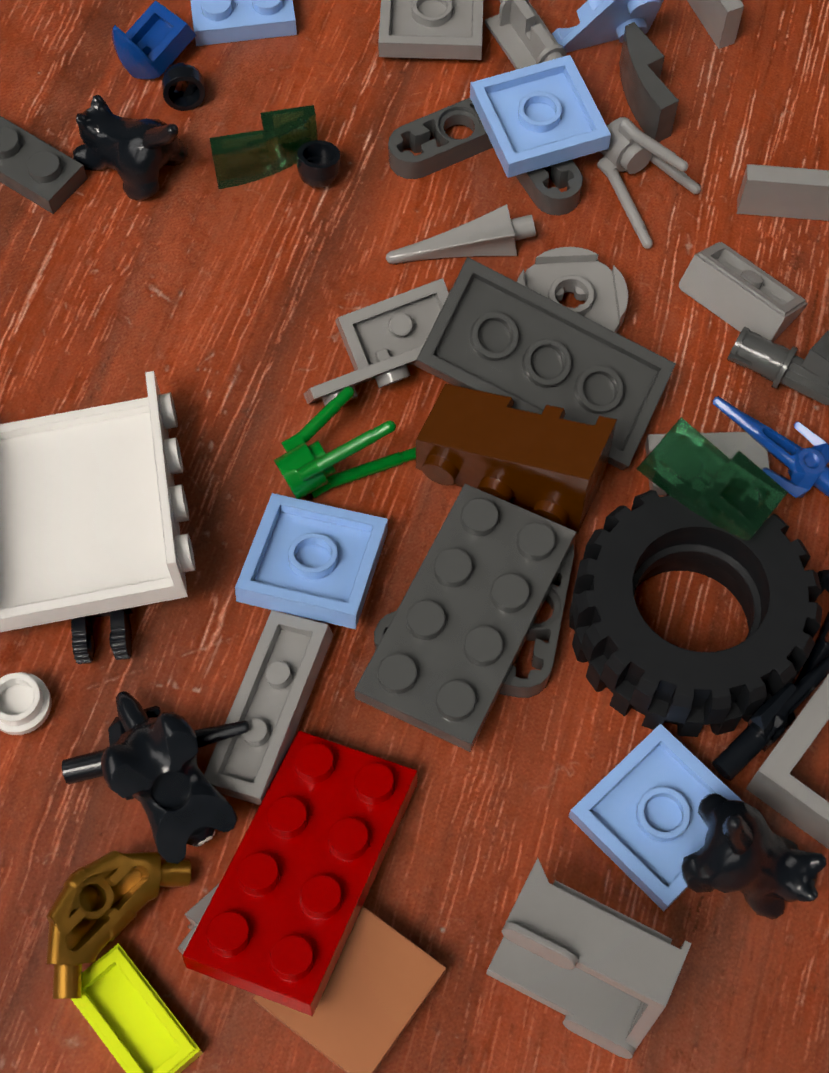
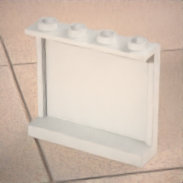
M154 371L145 372L148 394L146 398L0 424V633L188 597L185 572L195 570V560L190 536L188 533L180 535L179 522L189 521V511L183 485L174 484L173 475L183 473L180 447L177 438H169L168 429L178 427L177 415L171 392L161 394Z

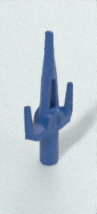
M719 396L713 399L712 402L718 409L788 468L791 481L767 467L761 470L763 476L795 498H802L812 486L829 497V467H827L829 463V444L801 422H796L794 428L814 445L812 448H802Z

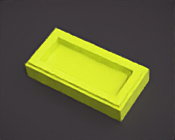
M119 943L82 972L81 998H72L71 1000L126 1073H181L203 1054L202 1050Z

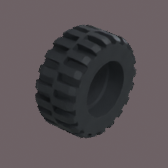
M689 484L669 486L664 497H659L654 490L635 496L631 511L627 506L617 507L606 517L604 528L594 531L586 544L583 560L579 563L569 614V627L575 631L572 646L576 659L582 663L588 661L589 666L586 678L596 692H600L607 687L613 693L610 702L611 707L623 716H626L631 708L645 715L642 726L652 730L659 724L663 725L666 722L678 725V736L698 737L703 725L710 724L712 732L715 735L734 731L741 718L749 722V719L772 696L787 683H793L815 645L813 638L821 626L822 608L818 603H815L821 593L818 573L814 570H804L811 556L802 541L796 539L790 542L785 536L789 525L774 513L767 518L758 512L759 502L745 495H742L740 502L724 497L725 488L706 485L704 493L691 492ZM691 571L706 575L725 586L738 600L748 622V636L739 645L716 652H696L675 646L657 635L644 621L634 599L635 590L645 580L664 572Z

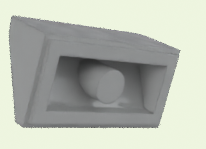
M718 242L696 253L679 282L681 291L739 332L744 327H747L772 342L782 334L808 304L804 298L723 242Z

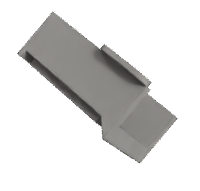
M537 858L501 931L504 937L486 974L565 1015L563 1025L571 1032L619 1057L631 1059L635 1050L665 1009L692 943L685 940L679 949L671 945L672 939L556 880L553 885L550 884Z

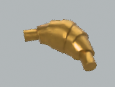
M114 850L88 865L78 868L69 875L46 916L49 922L46 964L54 965L53 999L81 998L82 964L95 962L98 953L109 941H113L137 916L136 913L144 905L158 896L160 887H188L191 880V864L189 860H182L178 864L167 863L166 860H161L159 852L120 853Z

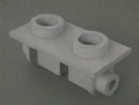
M499 0L501 3L499 14L485 19V25L516 70L567 56L563 46L555 40L529 0Z

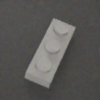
M271 610L225 724L247 721L250 728L246 733L217 742L204 773L205 778L220 794L258 805L261 804L291 746L331 643L333 633L328 624Z

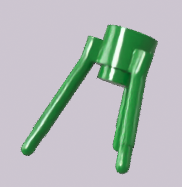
M347 386L298 433L281 442L286 453L274 459L297 499H302L310 493L314 498H317L332 488L415 460L416 447L332 474L336 472L333 465L377 442L396 429V424L393 421H386L328 453H325L319 441L307 446L306 443L353 397L354 389Z

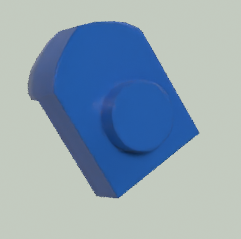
M156 0L126 34L116 25L112 28L113 45L122 65L132 77L146 80L160 77L196 36L185 21Z

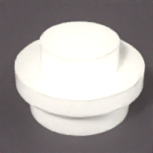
M25 672L11 673L1 677L0 731L10 735H24L39 728L47 719L52 705L51 695L45 683L37 676Z

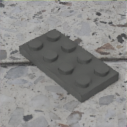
M469 257L465 260L414 363V366L452 385L512 397L514 401L512 408L542 414L546 405L564 408L566 413L564 419L595 425L599 416L617 419L607 463L620 470L629 467L676 363Z
M464 484L354 690L355 699L471 752L574 543L576 531Z

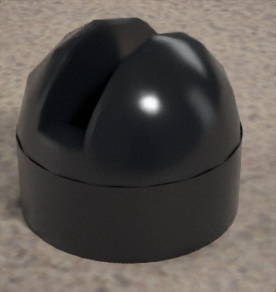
M177 63L170 66L164 73L162 80L163 97L170 107L176 110L187 111L198 107L205 98L204 80L196 67ZM179 81H183L181 91L175 90Z
M313 140L302 144L297 151V169L303 182L312 188H325L332 184L340 171V150L334 144L322 140Z

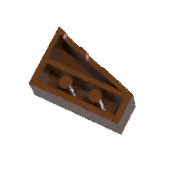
M445 384L416 439V468L422 470L429 479L442 485L456 484L461 487L464 484L470 485L572 529L578 534L604 478L617 419L599 416L595 425L564 419L566 415L564 408L546 405L542 414L512 408L514 405L512 397Z

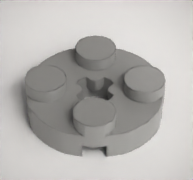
M559 247L545 251L537 256L535 264L528 268L525 273L523 270L517 279L518 283L557 303L562 301L564 293H574L576 300L585 301V303L578 305L576 308H566L617 333L624 321L628 304V289L625 279L614 265L611 271L607 265L598 261L599 254L588 249Z

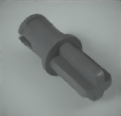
M747 327L742 329L727 358L728 361L748 368L772 381L771 387L775 389L782 383L824 405H829V383L801 366L804 359L796 356L797 347L793 346L790 350L762 337Z

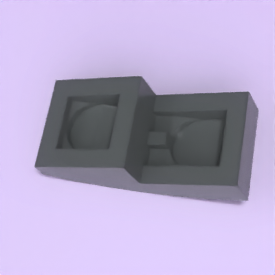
M632 22L625 26L619 62L621 83L628 105L645 134L660 142L672 134L679 100L660 80L665 56L635 22Z

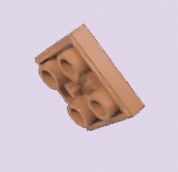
M362 906L313 1017L258 995H255L253 1000L345 1073H375L444 976L446 967Z

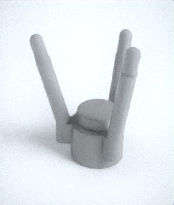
M620 117L607 125L611 133L609 149L600 151L603 157L597 163V167L609 179L642 246L645 249H650L653 246V241L619 172L627 171L629 174H635L641 171L650 161L693 194H699L701 186L685 173L689 167L685 160L642 132L630 119Z

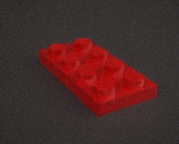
M298 731L182 955L186 968L313 1017L417 787V770Z

